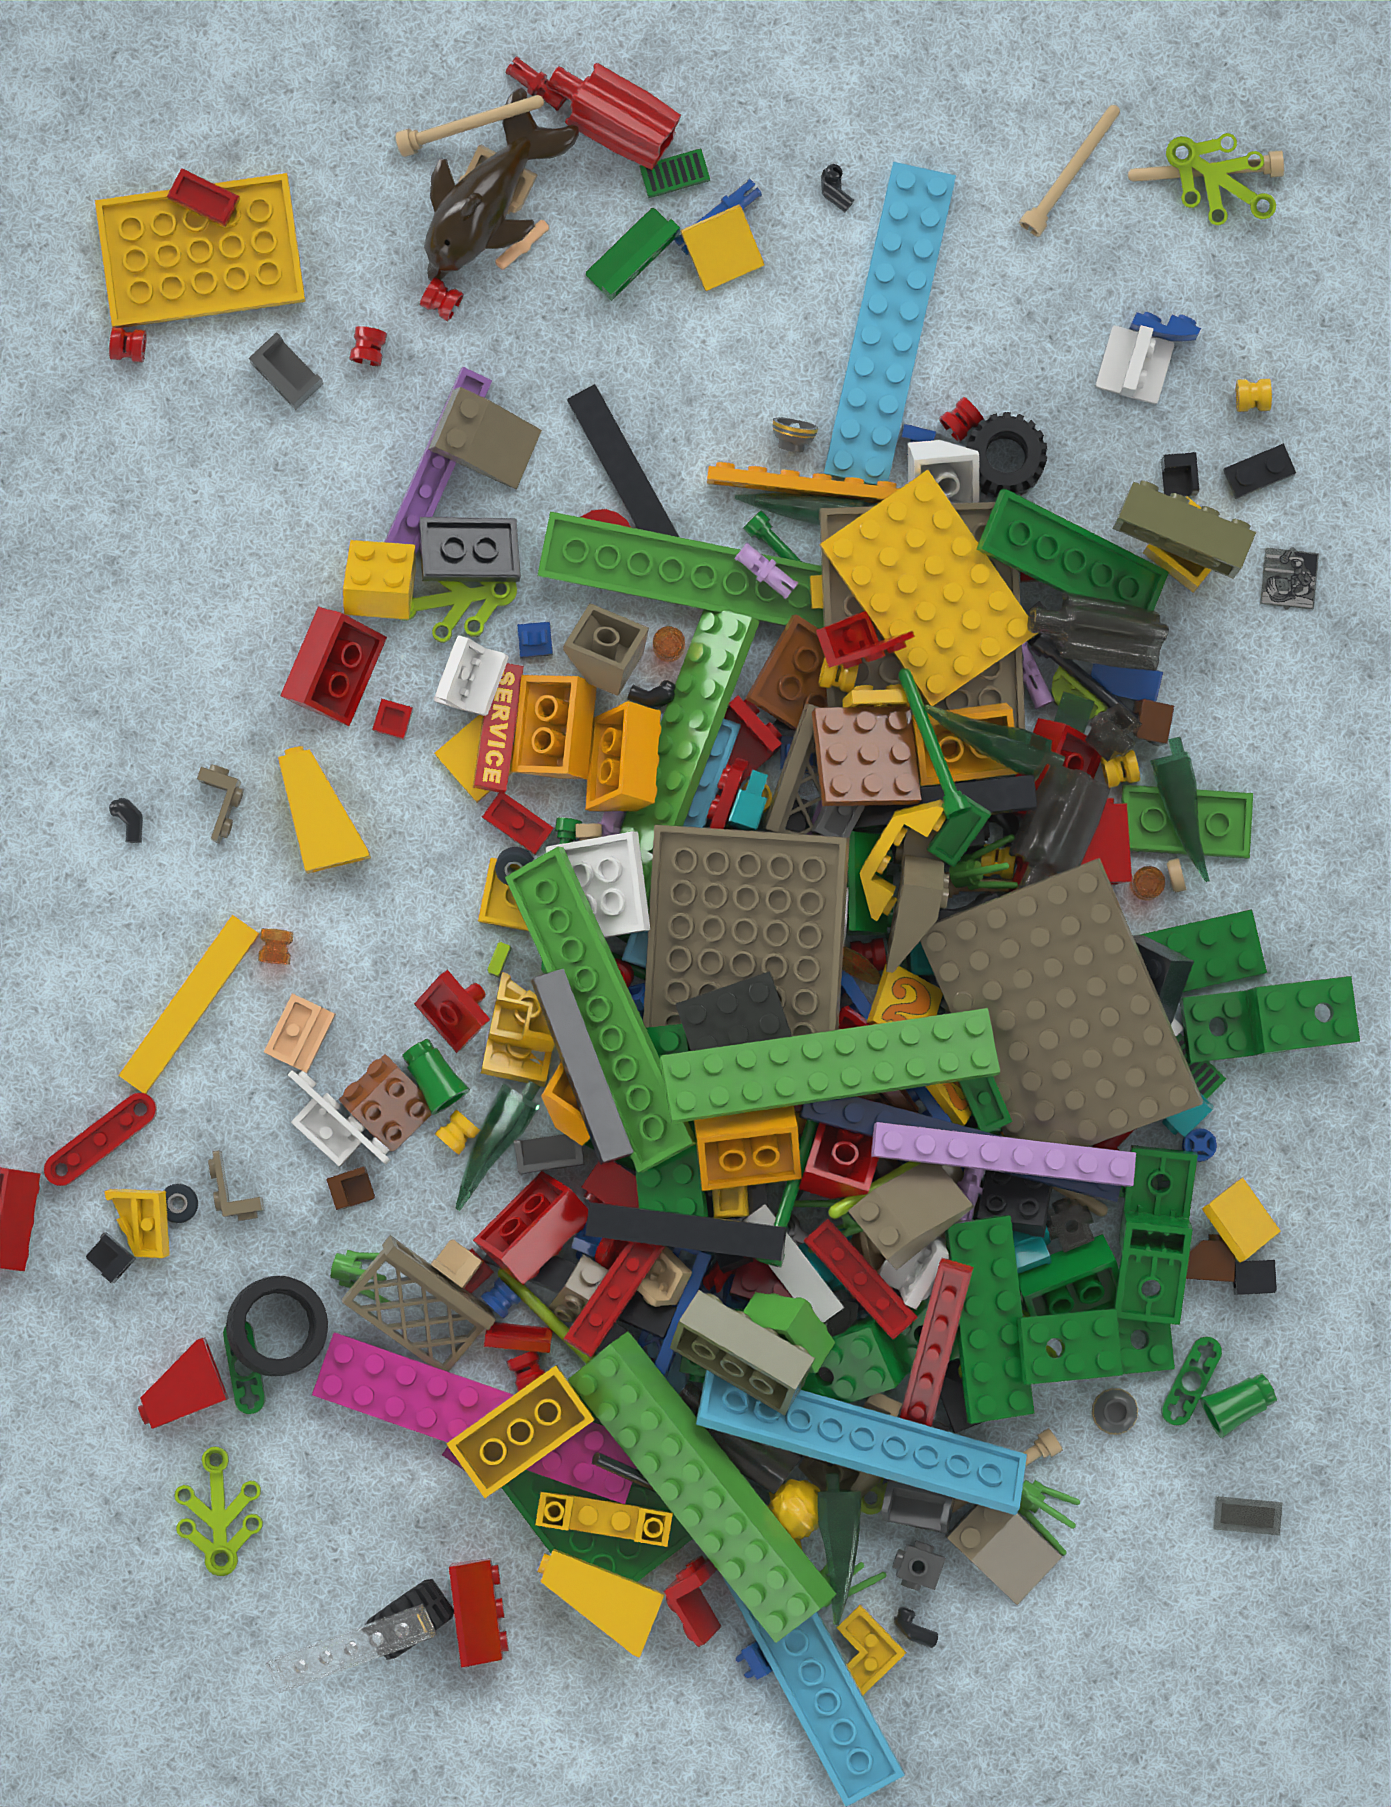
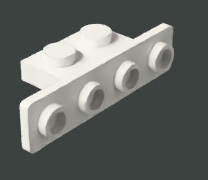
M292 1070L288 1074L290 1078L313 1098L291 1123L332 1161L341 1167L363 1143L383 1163L388 1164L390 1159L386 1154L389 1149L376 1137L369 1141L361 1133L365 1127L352 1115L345 1119L337 1111L341 1105L328 1093L321 1097L313 1089L317 1083L304 1071L297 1075Z

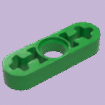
M246 1321L247 1339L255 1351H257L254 1329ZM225 1326L223 1338L235 1404L245 1414L257 1413L264 1407L266 1401L262 1374L253 1371L248 1376H241L237 1373L235 1364L238 1359L235 1355H232ZM256 1377L257 1385L251 1384V1391L253 1395H259V1401L254 1403L253 1409H249L248 1404H242L241 1397L246 1396L245 1386L238 1388L237 1381H250Z
M1200 1337L1192 1344L1161 1406L1162 1417L1167 1423L1179 1426L1185 1424L1191 1418L1222 1355L1221 1345L1216 1339ZM1210 1342L1212 1344L1211 1350L1215 1352V1356L1205 1359L1202 1366L1209 1367L1205 1374L1200 1368L1189 1366L1191 1359L1198 1363L1202 1354L1198 1351L1199 1345L1206 1346ZM1189 1371L1196 1372L1201 1379L1200 1386L1193 1391L1185 1389L1182 1384L1184 1374ZM1178 1388L1183 1394L1194 1396L1192 1403L1185 1399L1181 1408L1185 1411V1415L1183 1417L1177 1416L1173 1420L1170 1418L1172 1412L1168 1410V1406L1178 1403L1181 1396L1174 1395Z

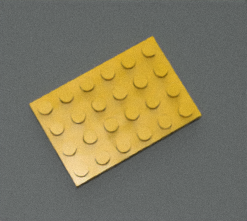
M283 173L213 183L240 197V201L226 227L169 200L167 195L170 190L95 200L112 327L125 328L306 302L288 174Z
M926 470L823 541L819 546L862 609L867 611L871 622L883 639L913 631L915 637L905 641L907 647L895 651L893 654L903 668L911 671L919 692L928 705L932 707L1031 639L1039 631L987 555L976 550L979 543L929 470Z

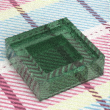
M1063 691L1054 721L1067 724L1084 733L1095 701Z

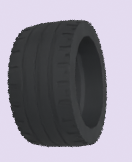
M287 1276L262 1278L245 1287L231 1304L226 1321L227 1338L234 1355L250 1370L266 1376L293 1374L310 1365L323 1349L328 1333L326 1309L317 1293L300 1280ZM274 1293L288 1295L297 1300L306 1311L309 1321L308 1337L302 1348L292 1356L282 1359L268 1358L255 1351L249 1343L245 1331L246 1315L253 1303L263 1296Z

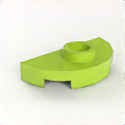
M1060 666L1058 667L1052 678L1051 692L1054 703L1062 713L1073 719L1089 720L1099 717L1109 709Z

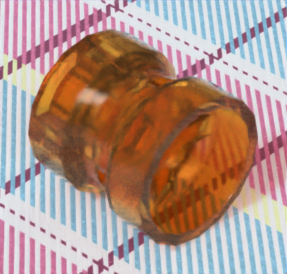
M672 626L659 629L653 638V651L656 657L664 662H674L680 659L685 650V637L682 632Z
M1144 866L1132 876V882H1130L1131 891L1140 900H1153L1164 890L1166 884L1165 877L1157 867Z
M262 928L260 939L265 945H263L258 953V962L290 965L291 954L288 952L289 948L286 947L293 942L294 932Z

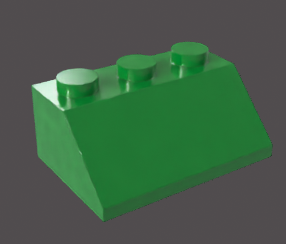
M851 832L849 836L847 936L887 935V928H891L893 908L888 916L882 913L878 921L871 918L859 874L881 834ZM892 845L886 854L891 857L889 862L893 861ZM887 866L882 874L875 872L877 876L893 884V875H887Z
M1103 1234L1050 1255L1052 1262L1050 1264L1046 1263L1018 1274L1023 1305L1030 1317L1114 1308L1119 1268Z

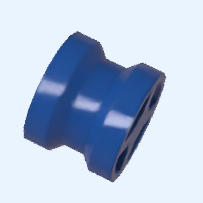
M1206 1129L1192 1130L1182 1140V1150L1197 1152V1162L1210 1159L1216 1152V1138Z
M499 1277L494 1282V1287L490 1291H485L480 1296L503 1319L508 1315V1309L512 1305H518L522 1300Z

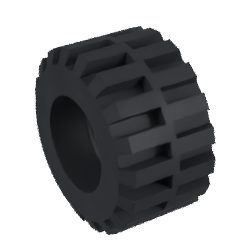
M1004 412L1002 416H997V413L990 415L988 420L985 421L983 419L980 421L976 429H973L969 436L966 448L979 452V487L982 488L981 492L985 495L989 492L994 494L993 498H997L1000 490L1007 489L1022 496L1028 492L1029 488H1033L1037 484L1047 462V443L1043 441L1044 435L1042 431L1035 429L1036 424L1032 420L1029 422L1023 420L1024 416L1021 414H1017V417L1011 416V412ZM998 439L1015 441L1021 446L1025 454L1022 467L1009 473L996 470L987 460L986 452L989 445Z
M426 1579L369 1618L364 1628L386 1660L395 1659L451 1620L454 1615V1609L433 1579Z

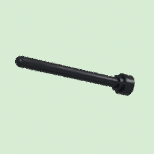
M1046 630L1030 650L1039 658L1041 656L1046 659L1051 658L1136 731L1138 716L1058 648L1059 644L1055 641L1057 638Z

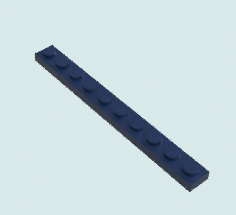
M859 1097L802 1104L799 1118L873 1137L874 1123L876 1122L999 1136ZM1002 1172L1112 1203L1118 1202L1121 1189L1119 1185Z

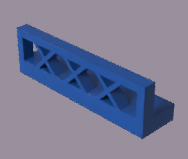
M674 1248L673 1253L678 1258L681 1250L697 1255L691 1270L692 1274L677 1305H672L677 1307L663 1344L660 1341L661 1338L654 1335L653 1339L646 1341L649 1333L645 1331L641 1332L637 1343L642 1349L644 1346L656 1342L660 1352L655 1365L665 1378L669 1374L677 1353L670 1348L678 1322L698 1290H702V1280L708 1274L715 1255L709 1252Z

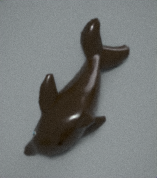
M523 88L514 90L508 97L505 105L526 99L527 92ZM530 111L503 119L502 125L506 135L507 146L482 162L456 185L447 159H439L431 175L430 199L434 209V216L424 245L429 260L427 274L430 281L435 277L441 280L449 272L458 271L465 267L485 249L505 248L522 241L535 227L533 219H505L528 160L550 159L565 154L575 144L579 136L577 126L569 125L556 129L538 127Z

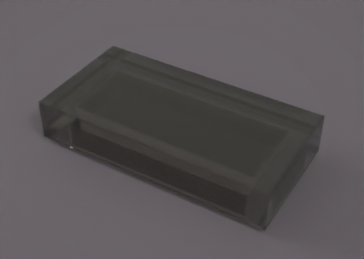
M1215 1496L1213 1529L1280 1536L1283 1502Z

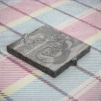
M1291 547L1289 550L1265 548L1260 604L1283 606L1285 610H1288L1290 607L1313 610L1319 553L1296 551L1294 547Z

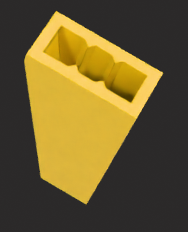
M303 746L284 750L285 755L278 757L306 873L309 874L371 859L368 848L311 750H304Z
M553 1549L551 1556L544 1553L537 1571L543 1574L540 1582L632 1655L640 1658L665 1593L556 1549Z

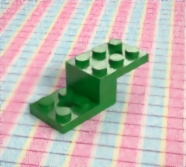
M1352 976L1260 986L1244 991L1184 997L1180 1000L1188 1064L1360 1042ZM1318 1004H1324L1330 1010V1017L1326 1022L1319 1021L1315 1016V1008ZM1213 1018H1218L1224 1023L1225 1029L1221 1036H1215L1209 1030V1023Z
M1131 1145L1130 1152L1136 1153L1134 1185L1131 1187L1125 1186L1119 1232L1121 1257L1114 1309H1117V1318L1180 1325L1193 1232L1189 1217L1198 1154L1192 1151ZM1158 1174H1164L1169 1177V1184L1165 1189H1154L1151 1186L1152 1178ZM1155 1280L1160 1284V1289L1155 1295H1145L1141 1291L1142 1285L1146 1281Z
M931 1295L926 1300H921L917 1309L908 1306L918 1318L894 1340L871 1315L855 1320L845 1333L833 1336L835 1344L821 1367L830 1369L834 1375V1380L831 1382L824 1381L819 1375V1370L817 1373L809 1372L801 1390L850 1403L896 1388L903 1378L911 1373L920 1340L917 1329L918 1326L924 1324ZM957 1333L950 1360L960 1357Z
M1114 1308L1017 1318L1023 1385L1123 1376V1374L1175 1369L1170 1324L1117 1318V1309ZM1136 1330L1142 1331L1146 1337V1342L1140 1349H1136L1131 1343V1335ZM1051 1339L1058 1340L1062 1346V1351L1056 1358L1050 1357L1046 1351V1345Z

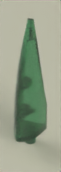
M757 493L735 495L734 498L759 509L815 525H820V508L865 507L866 505L865 500L814 494Z
M925 705L924 710L966 744L1024 776L1034 775L1035 781L1039 778L1046 764L1060 769L1064 763L1065 756L1051 751L1052 740L1022 728L1001 726Z
M1181 736L1168 739L1172 755L1150 760V763L1153 767L1157 788L1173 828L1190 860L1204 881L1208 882L1210 879L1199 833L1197 782L1190 752L1184 751Z
M529 1080L522 1093L503 1083L473 1145L461 1181L455 1209L460 1211L489 1169L514 1140H517L524 1133L540 1107L539 1104L533 1101L541 1088L536 1083Z
M827 1473L826 1490L818 1492V1525L825 1548L830 1586L836 1592V1595L831 1599L833 1624L839 1625L848 1598L856 1562L861 1518V1491L840 1489L839 1473Z

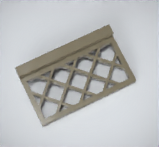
M811 704L804 705L762 829L775 833L806 834L813 827L805 808L822 800L820 784L816 778L819 776V772L814 773L809 763L811 753L816 751V747H814L812 711L814 708H819ZM807 768L810 776L803 778L804 772ZM812 779L820 796L803 804L798 794L800 784ZM796 799L799 807L792 810L794 801ZM801 810L809 828L798 833L785 829L789 816Z
M390 1235L382 1244L383 1250L341 1299L342 1303L427 1364L449 1372L484 1328L489 1330L496 1321L494 1313L489 1306L464 1288H461L426 1260ZM385 1261L395 1268L396 1279L377 1281V1270ZM400 1272L407 1277L401 1278ZM373 1276V1282L367 1283ZM416 1283L421 1286L422 1297L403 1300L402 1285ZM397 1286L399 1300L380 1303L378 1288ZM374 1289L376 1304L361 1306L353 1300L360 1291ZM426 1291L433 1296H426ZM441 1301L446 1305L447 1316L428 1317L427 1303ZM423 1304L424 1319L405 1322L404 1307ZM400 1307L401 1322L386 1324L382 1321L381 1310ZM451 1309L458 1314L452 1315ZM371 1311H376L377 1316L372 1314ZM468 1320L474 1325L467 1335L454 1336V1321ZM448 1322L450 1337L431 1340L429 1325ZM425 1326L426 1341L411 1342L407 1339L406 1328ZM402 1329V1334H400L396 1330ZM450 1344L451 1354L442 1364L433 1357L432 1347ZM421 1348H427L428 1353L422 1350Z

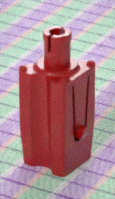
M599 63L593 65L594 71L584 81L566 71L563 67L558 66L553 72L547 88L572 101L570 105L572 113L570 117L565 119V123L568 126H577L580 133L616 154L653 170L673 141L681 114L648 91Z

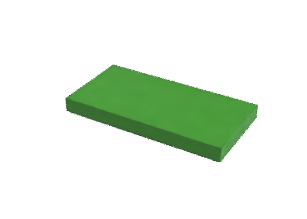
M1122 785L1121 803H1127L1130 851L1250 858L1253 793Z

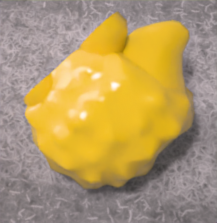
M789 1479L785 1484L778 1485L777 1489L769 1492L770 1503L768 1508L793 1540H802L804 1537H809L813 1531L819 1528V1523L824 1519L825 1510L828 1505L818 1486L810 1483L808 1480L797 1481Z

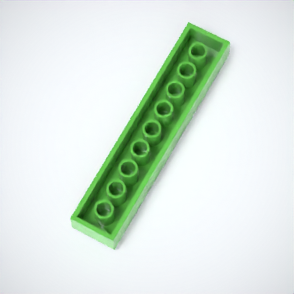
M629 1331L609 1344L568 1379L570 1384L775 1643L819 1611L836 1595V1592L705 1427L696 1425L697 1417Z

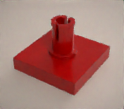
M448 969L439 975L414 1003L456 1053L464 1048L490 1020L478 1005L486 997L484 989L477 983H473L464 989Z

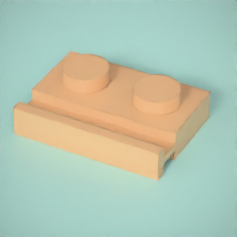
M292 993L264 1053L308 1073L336 1014Z

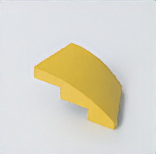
M502 972L480 1073L545 1087L551 1054L555 1045L536 994L531 990L526 991L511 980V976L508 973ZM531 1051L545 1052L543 1061L537 1059ZM533 1058H534V1059H537L540 1064H538V1063H536V1062H534V1061H532V1060H530V1059H533Z

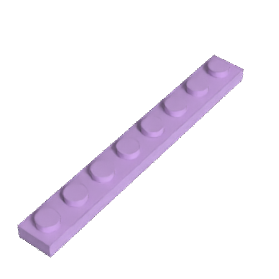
M880 1122L874 1123L871 1157L1127 1187L1134 1185L1136 1161L1135 1152Z

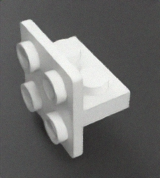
M1143 325L1140 326L1138 332L1113 326L1095 386L1102 390L1157 404L1174 349V343L1152 336L1153 328Z
M458 635L439 682L434 701L479 715H488L508 661V655L484 648L471 639Z
M938 1236L898 1270L887 1260L884 1261L878 1274L889 1286L900 1291L905 1305L917 1309L921 1300H926L931 1295L941 1258L949 1259L945 1239Z

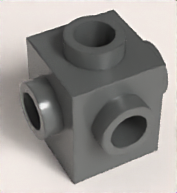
M915 1540L914 1546L906 1544L904 1550L898 1549L892 1568L898 1569L896 1576L902 1579V1586L916 1591H920L921 1586L935 1590L946 1558L932 1553L934 1546ZM918 1560L922 1561V1569L920 1571H913L912 1564Z

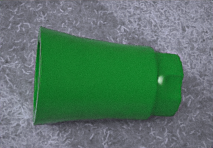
M429 1039L418 1042L402 1055V1058L408 1065L407 1069L420 1088L432 1115L445 1110L470 1091V1088L456 1075L438 1048H434Z
M1260 1373L1252 1379L1248 1377L1219 1392L1200 1397V1402L1213 1429L1223 1439L1253 1416L1267 1410V1406L1277 1402V1397L1269 1380L1263 1373Z

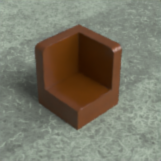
M1147 699L1135 701L1133 712L1139 716L1135 737L1156 742L1152 744L1155 746L1168 744L1174 705Z
M364 1166L326 1179L335 1208L338 1211L375 1198L367 1169Z

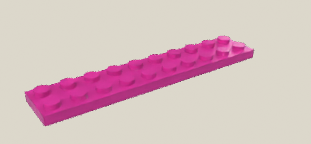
M336 1332L333 1333L312 1392L313 1396L445 1442L451 1441L514 1395ZM591 1422L526 1470L625 1504L632 1482L593 1465L592 1458L596 1452H599L635 1469L637 1467L603 1425Z

